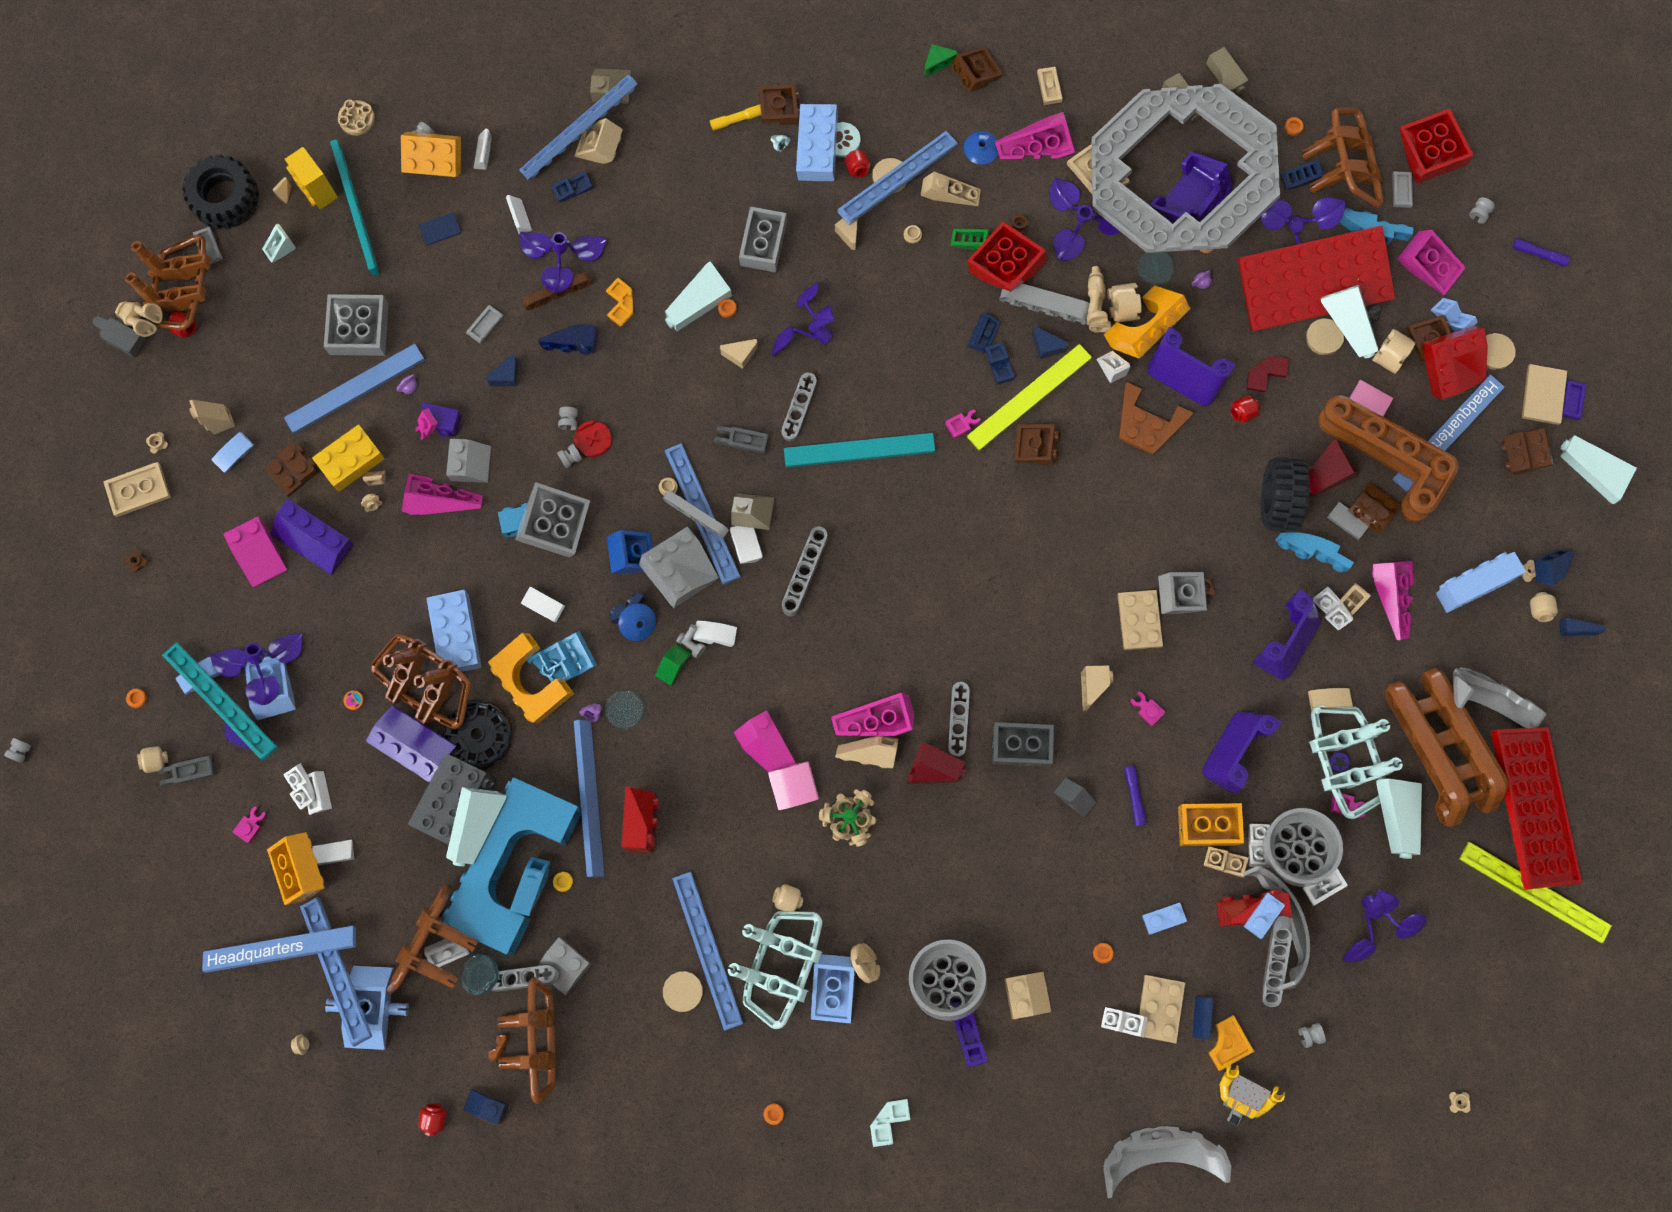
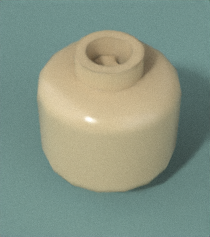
M1540 592L1530 600L1531 614L1538 621L1548 622L1557 615L1558 608L1554 596L1546 592Z
M159 746L143 748L140 754H137L139 769H143L145 773L159 771L165 767L164 763H168L167 752H162Z
M784 884L776 888L772 902L775 903L777 909L789 912L800 909L803 898L798 888Z

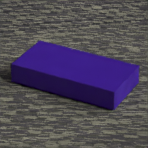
M1570 380L1566 381L1562 417L1576 420L1581 419L1586 384Z

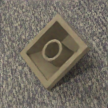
M595 68L591 76L590 94L592 101L597 102L627 75L631 76V70ZM629 94L623 96L620 103L628 104Z
M737 493L734 496L732 505L731 525L769 530L774 497Z

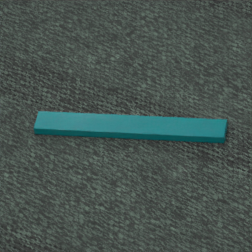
M337 140L330 141L368 270L372 276L379 275L378 266L342 147Z
M933 433L784 448L786 468L935 453Z
M178 642L162 655L262 761H265L278 749L276 744Z

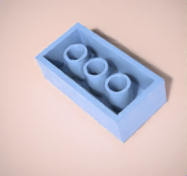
M800 104L796 165L798 180H835L837 105Z
M1504 552L1495 557V559L1480 564L1475 569L1467 570L1457 578L1453 577L1439 586L1440 590L1436 592V595L1446 613L1515 580L1526 571L1515 552L1510 554Z
M465 590L427 597L436 654L445 660L449 659L457 664V668L462 672L482 668L469 594Z

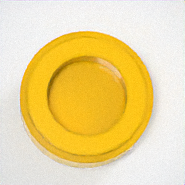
M559 872L553 878V886L560 892H566L572 888L573 878L567 872Z

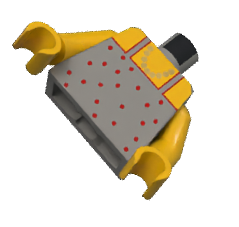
M1227 1063L1226 1072L1219 1084L1221 1099L1224 1101L1223 1105L1232 1109L1227 1121L1238 1126L1242 1116L1249 1119L1258 1118L1270 1111L1277 1102L1284 1100L1285 1092L1282 1095L1276 1094L1279 1087H1274L1273 1093L1270 1095L1271 1091L1240 1076L1238 1065L1235 1070H1230L1231 1063Z

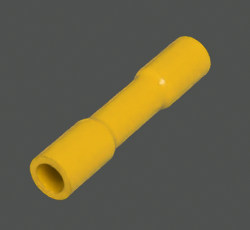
M760 104L747 108L744 111L709 120L712 130L715 131L730 124L761 116Z

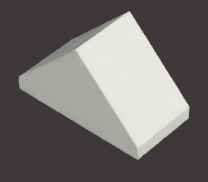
M1114 351L1097 358L1110 383L1126 376L1130 369V364Z
M1336 869L1323 882L1303 887V890L1314 906L1348 885L1339 870Z

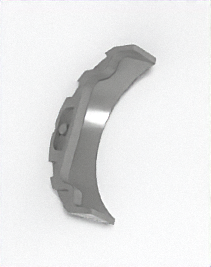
M1463 667L1456 668L1453 672L1454 702L1460 709L1467 700H1471L1503 714L1524 728H1537L1546 716V713L1532 701L1522 698L1511 688L1502 683L1495 682L1482 673Z
M1256 866L1243 872V875L1257 877L1265 889L1282 890V893H1289L1292 918L1289 919L1292 921V940L1298 955V964L1296 967L1291 968L1289 972L1290 982L1278 986L1279 991L1297 987L1302 981L1308 967L1310 938L1307 923L1299 903L1289 888L1272 872L1261 866Z
M1170 1126L1141 1129L1131 1133V1136L1127 1139L1118 1141L1108 1158L1105 1159L1103 1168L1108 1198H1112L1116 1187L1128 1174L1138 1168L1154 1163L1178 1162L1190 1164L1209 1171L1225 1183H1230L1231 1176L1230 1161L1226 1151L1219 1144L1217 1147L1215 1144L1204 1139L1202 1134L1195 1131L1188 1133L1180 1131L1179 1127Z

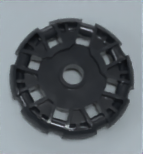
M481 700L469 701L466 708V713L469 717L465 718L463 724L459 727L458 735L452 734L453 729L447 726L445 733H443L444 738L455 745L460 744L462 747L459 751L455 749L452 756L477 769L491 767L498 759L501 760L507 754L511 746L510 738L513 737L512 724L509 717L507 718L504 715L505 711L489 701L487 703L481 702ZM455 709L448 718L455 721L458 710ZM480 710H485L484 716L478 715ZM498 718L500 722L495 725L492 720ZM476 729H480L482 737L477 740L473 739L472 733ZM497 734L503 735L502 742L497 741ZM492 748L494 753L488 757L485 752ZM470 753L476 755L475 760L470 759Z

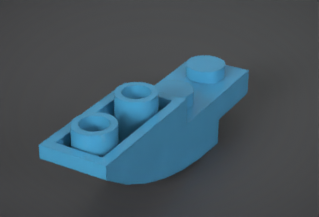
M1347 208L1340 220V223L1352 232L1383 225L1385 243L1387 245L1393 239L1408 241L1413 235V227H1408L1405 224H1389L1386 221L1377 222L1378 215L1367 211L1357 212Z
M1288 532L1280 533L1275 540L1281 548L1291 549L1296 552L1295 555L1297 557L1309 560L1314 554L1317 560L1323 563H1330L1333 565L1332 568L1338 572L1344 571L1346 573L1354 563L1337 553L1340 548L1339 545L1318 536Z

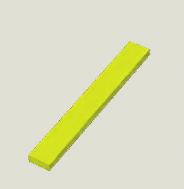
M1080 344L1077 345L967 435V438L980 451L1090 361L1092 357Z
M1471 842L1467 843L1459 860L1600 943L1604 942L1612 925L1549 888L1524 890L1520 871Z

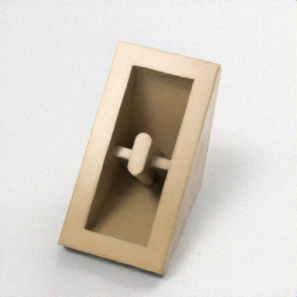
M842 218L835 224V232L851 250H855L858 219L849 225Z
M757 339L720 345L721 355L742 369L758 349Z
M1355 583L1340 600L1353 616L1371 595Z

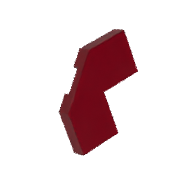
M1269 356L1248 372L1246 390L1265 392L1268 375L1286 378L1289 359Z

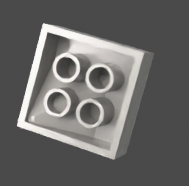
M328 294L324 348L329 355L385 356L389 303L384 295Z
M535 482L515 540L570 558L575 555L590 500Z
M688 527L644 553L639 563V566L673 609L719 579L702 545Z

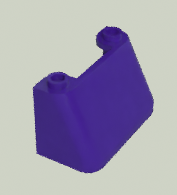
M1190 152L1182 161L1181 167L1184 175L1166 198L1157 196L1150 204L1154 210L1172 224L1185 212L1198 222H1201L1230 194L1233 187L1232 178L1226 163Z
M1169 327L1148 364V374L1202 406L1211 405L1236 364L1227 359H1218L1212 367L1180 350L1182 336L1178 331Z
M1300 589L1288 600L1285 606L1290 612L1289 621L1296 624L1285 646L1278 642L1269 643L1260 655H1256L1252 662L1278 679H1286L1291 676L1321 623L1312 597Z
M1246 711L1237 712L1230 720L1203 766L1204 776L1231 794L1241 790L1248 779V772L1246 768L1238 764L1252 739L1254 740L1260 735L1268 737V735L1275 733L1281 721L1270 715Z

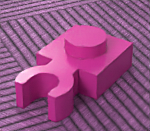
M429 408L422 410L417 420L419 426L416 427L415 431L421 432V440L429 438L430 434H433L438 423Z
M975 410L969 411L966 417L960 413L945 421V425L954 439L971 431L969 425L975 426L980 423V418L976 420L971 418V416L976 414Z
M1138 692L1137 695L1141 698V701L1135 702L1134 699H1131L1130 703L1134 707L1141 709L1138 714L1152 727L1166 712L1152 699L1149 702L1145 701L1144 694Z
M1342 793L1350 811L1365 804L1364 802L1354 803L1355 797ZM1333 795L1330 812L1343 815Z
M256 806L252 808L250 818L244 816L233 830L235 835L249 844L261 829L257 823L264 820L267 816V813L263 812L261 816L257 817L256 812L259 808Z

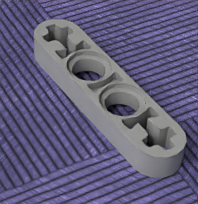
M804 373L799 380L781 431L782 437L786 441H794L799 435L817 384L816 377L812 373ZM808 378H811V382H813V384L809 383L807 388L808 391L804 390V380H808ZM803 394L808 399L805 403H800L797 401V397ZM795 411L801 413V418L798 420L791 418V414ZM791 423H792V424H794V426H793V432H794L795 434H791L790 436H787L786 430H787V431L790 430Z
M667 491L663 497L667 504L718 537L724 538L729 530L723 524L675 493Z
M957 682L952 688L948 752L956 758L963 756L966 750L970 690L969 686L964 682ZM959 686H963V690H966V693L962 695V700L966 699V703L963 701L954 702V698L957 700L959 698V693L955 692V689H958ZM962 705L965 708V713L963 715L955 714L954 707ZM956 724L962 725L964 728L963 733L955 734L953 726ZM952 737L964 738L963 741L959 740V747H962L963 750H959L958 754L951 748L956 744V739L952 740Z
M550 965L495 972V979L502 980V983H494L487 990L498 992L528 988L529 983L526 981V976L529 972H533L534 977L538 978L545 985H551L558 980L559 972L557 968ZM552 972V976L548 978L540 976V974L544 975ZM514 974L516 981L513 985H509L508 978Z

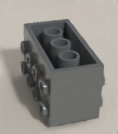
M445 753L408 825L449 845L462 787L494 791L497 779Z

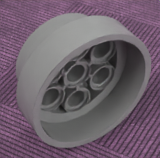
M1296 808L1282 813L1270 824L1263 838V855L1271 872L1280 880L1293 886L1308 887L1323 882L1335 872L1342 859L1343 842L1339 830L1327 816L1312 809ZM1301 828L1309 831V837L1301 834ZM1281 831L1288 832L1290 839H1284L1281 836ZM1314 844H1320L1323 848V852H1317L1314 848ZM1295 846L1303 849V855H1298L1295 852ZM1275 849L1282 850L1284 853V857H1277L1275 855ZM1308 862H1314L1317 870L1309 869ZM1292 864L1296 866L1297 873H1291L1288 869V865Z
M939 940L925 946L914 958L909 971V986L916 1003L925 1013L936 1019L952 1021L970 1015L982 1003L987 990V974L982 959L973 948L956 940ZM945 961L948 963V967L943 970L939 969V963ZM966 965L968 970L965 973H959L957 971L959 966ZM927 977L935 978V982L931 985H927L925 980ZM952 980L955 982V985L952 988H946L944 986L946 981ZM967 984L975 986L972 992H966L964 987ZM934 996H941L942 1000L939 1003L934 1004L931 1002ZM954 999L962 1001L961 1005L956 1008L951 1006V1002Z

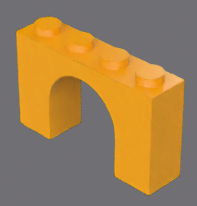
M1154 285L1142 299L1148 310L1156 313L1155 317L1138 327H1128L1116 322L1104 334L1110 347L1140 359L1166 333L1169 327H1172L1190 310L1184 295Z
M521 633L488 663L491 666L492 673L501 679L503 688L514 697V703L523 709L525 718L529 722L540 723L574 693L564 679L558 678L534 695L523 688L520 682L521 667L541 648L529 633Z

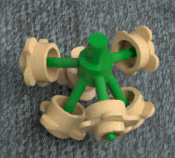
M856 789L854 790L856 795L854 799L838 794L836 797L837 801L832 807L825 803L824 808L820 809L819 819L823 821V827H826L827 823H832L830 829L833 831L832 837L834 840H850L851 838L852 841L849 842V845L856 844L858 847L866 844V839L871 837V834H866L871 825L876 823V818L870 814L869 809H863L862 812L856 814L859 807L866 808L868 805H874L869 792ZM835 818H843L844 822L833 823ZM848 824H851V825H852V828H853V830H854V833H852V834L849 833V832H850V826H849Z

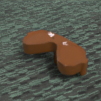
M498 1035L496 1037L497 1047L488 1053V1057L492 1062L496 1063L501 1052H506L504 1047L508 1042L509 1036Z

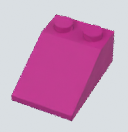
M1433 230L1418 231L1397 258L1406 270L1442 295L1447 293L1466 268Z
M259 517L223 534L230 550L253 588L288 571L265 522Z

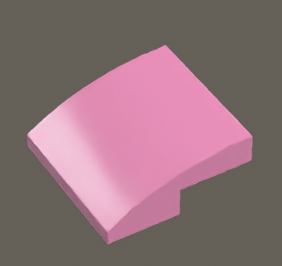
M1359 380L1350 395V399L1381 416H1384L1393 400L1391 396L1362 380Z
M809 761L768 772L778 810L819 799Z

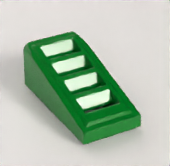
M953 229L951 246L977 250L991 233L989 229ZM957 233L962 234L961 241H956ZM966 235H969V241H968V242H965V240H966ZM974 236L977 237L976 242H973Z

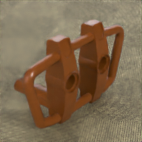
M1336 108L1332 111L1333 128L1327 131V136L1316 141L1308 148L1303 149L1302 153L1305 154L1302 156L1305 160H1309L1319 153L1322 154L1337 146L1341 161L1335 164V169L1324 174L1316 181L1309 184L1310 190L1315 194L1345 179L1349 190L1354 195L1371 206L1379 208L1383 204L1381 183L1384 181L1381 177V170L1377 166L1374 149H1376L1373 144L1374 139L1369 134L1364 116L1358 108ZM1354 115L1359 127L1340 126L1339 116ZM1346 148L1348 150L1367 152L1368 161L1348 159ZM1355 182L1357 184L1373 185L1375 198L1359 189Z
M193 235L163 248L158 256L151 250H148L140 241H135L131 245V250L151 269L148 271V275L152 278V284L150 286L145 281H142L135 273L127 274L125 281L146 301L142 303V306L147 303H154L161 308V311H184L189 308L186 319L183 322L161 321L160 323H154L149 319L147 320L157 328L176 330L189 328L194 321L198 304L205 300L207 291L203 287L205 271L210 269L212 259L206 255L205 238L201 235ZM198 242V254L177 256L165 260L167 255ZM196 276L195 285L173 287L158 291L160 280H188Z
M396 634L371 664L373 675L388 688L385 698L393 704H398L402 700L416 709L415 719L424 725L429 724L433 719L449 728H459L465 718L471 687L469 679L457 668V664L449 659H443L428 649L427 644L420 639ZM399 642L409 645L407 649L389 654ZM424 656L439 665L438 669L419 675ZM382 662L387 667L398 665L394 670L392 680L379 670V665ZM454 677L463 684L455 721L437 713L449 697ZM413 683L415 686H418L417 688L428 686L424 691L421 703L407 695Z
M449 884L442 886L430 909L424 908L416 922L419 929L409 947L404 945L395 960L399 965L386 989L388 993L391 994L400 987L409 969L417 971L451 989L455 985L453 982H457V976L423 959L422 953L419 952L430 932L454 942L473 952L475 947L468 944V942L475 946L478 943L477 939L443 922L442 917L439 916L448 899L451 889Z
M534 977L530 979L528 984L527 1012L516 1015H500L498 1017V1021H506L505 1023H498L500 1029L511 1027L527 1028L528 1054L500 1057L499 1062H507V1064H499V1069L529 1070L531 1098L535 1104H540L555 1089L556 1084L555 1011L552 990L538 978ZM536 988L545 994L546 1009L536 1010ZM547 1028V1051L536 1052V1029ZM548 1070L547 1086L539 1093L537 1071Z

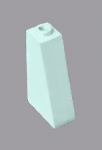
M708 262L665 311L667 317L665 321L670 328L674 327L676 331H679L719 305L722 300L732 296L731 289L711 262Z
M1359 285L1321 297L1322 304L1358 356L1369 358L1376 355L1375 352L1378 351V345Z
M1575 435L1569 440L1566 439L1560 448L1563 450L1560 457L1610 503L1615 504L1621 500L1637 469L1636 467Z
M1395 779L1377 780L1376 785L1391 853L1399 854V858L1412 859V855H1420L1422 784Z
M462 787L446 858L453 861L454 865L465 866V864L474 863L506 800V795L497 791Z

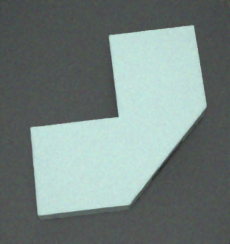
M907 1099L887 1102L870 1125L873 1147L893 1144L890 1123L910 1120Z

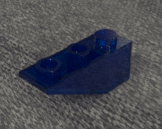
M576 324L538 338V343L540 347L547 351H552L555 348L561 349L562 352L571 353L573 350L589 355L590 352L595 353L598 329L592 325Z

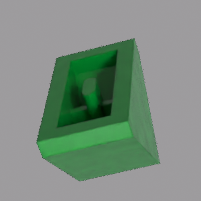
M932 44L924 68L925 77L951 65L958 54L957 51Z
M675 644L663 656L655 677L672 686L692 653Z

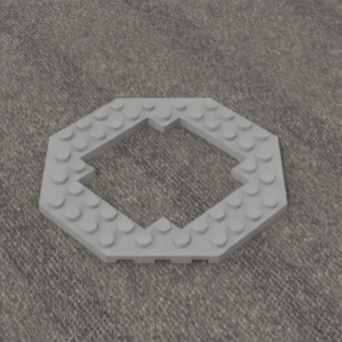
M1214 84L1213 87H1202V85L1187 86L1185 89L1170 87L1161 88V90L1157 91L1143 89L1092 137L1093 210L1146 253L1228 248L1280 198L1277 126L1222 84ZM1196 112L1248 152L1238 161V167L1249 174V176L1201 222H1198L1185 212L1172 224L1121 183L1132 173V169L1123 163L1121 159L1169 114L1184 124Z

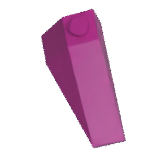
M1063 112L1046 117L995 141L1000 159H1022L1024 155H1034V159H1040L1041 155H1051V158H1060L1075 153Z
M414 474L408 475L402 512L410 515H426L481 508L483 495L465 489L454 491L449 487L450 484L443 483L441 486L432 483L434 479Z
M1413 561L1373 564L1372 576L1395 637L1397 640L1409 639L1411 614L1407 612V608L1413 600V597L1408 594L1409 586H1414Z
M899 693L832 716L831 719L837 736H897L913 730L914 712L909 695Z
M767 710L750 719L734 732L742 749L766 771L770 772L796 764Z

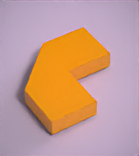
M617 278L608 287L606 293L619 303L607 316L622 328L634 315L632 288Z

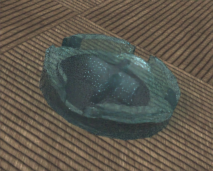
M1166 252L1144 253L1139 259L1137 266L1140 278L1153 286L1167 283L1175 269L1172 258Z
M631 691L614 693L609 697L605 705L608 721L619 729L632 728L643 717L644 706L642 700Z
M475 955L464 964L461 982L463 988L468 993L477 996L485 995L493 989L498 980L499 973L497 963L493 958L486 955Z

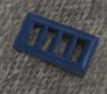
M1319 160L1311 161L1281 173L1286 190L1308 185L1324 175ZM1296 173H1299L1301 180H1298ZM1289 175H1292L1294 183H1291Z
M1564 618L1559 621L1562 636L1599 635L1606 631V626L1571 618Z

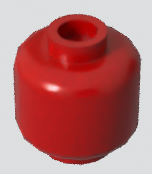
M853 150L845 157L844 163L851 176L864 177L870 170L871 164L864 151Z
M176 311L169 316L168 321L183 322L187 314L182 311ZM194 319L192 325L185 330H168L179 337L187 338L195 332L196 321Z
M1247 395L1234 401L1230 412L1235 421L1246 423L1258 416L1260 404L1256 399Z
M429 1103L421 1109L418 1127L424 1131L425 1135L435 1136L438 1132L444 1130L447 1112L442 1108V1105Z

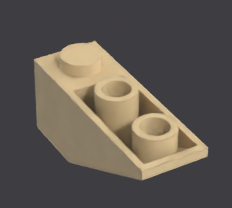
M933 172L923 179L921 196L936 201L978 206L981 189Z
M190 400L192 408H189L192 417L194 419L197 418L200 425L203 424L207 431L210 430L215 435L235 427L231 413L224 404Z
M874 736L838 745L835 757L844 761H857L865 765L872 764L881 768H893L899 739Z

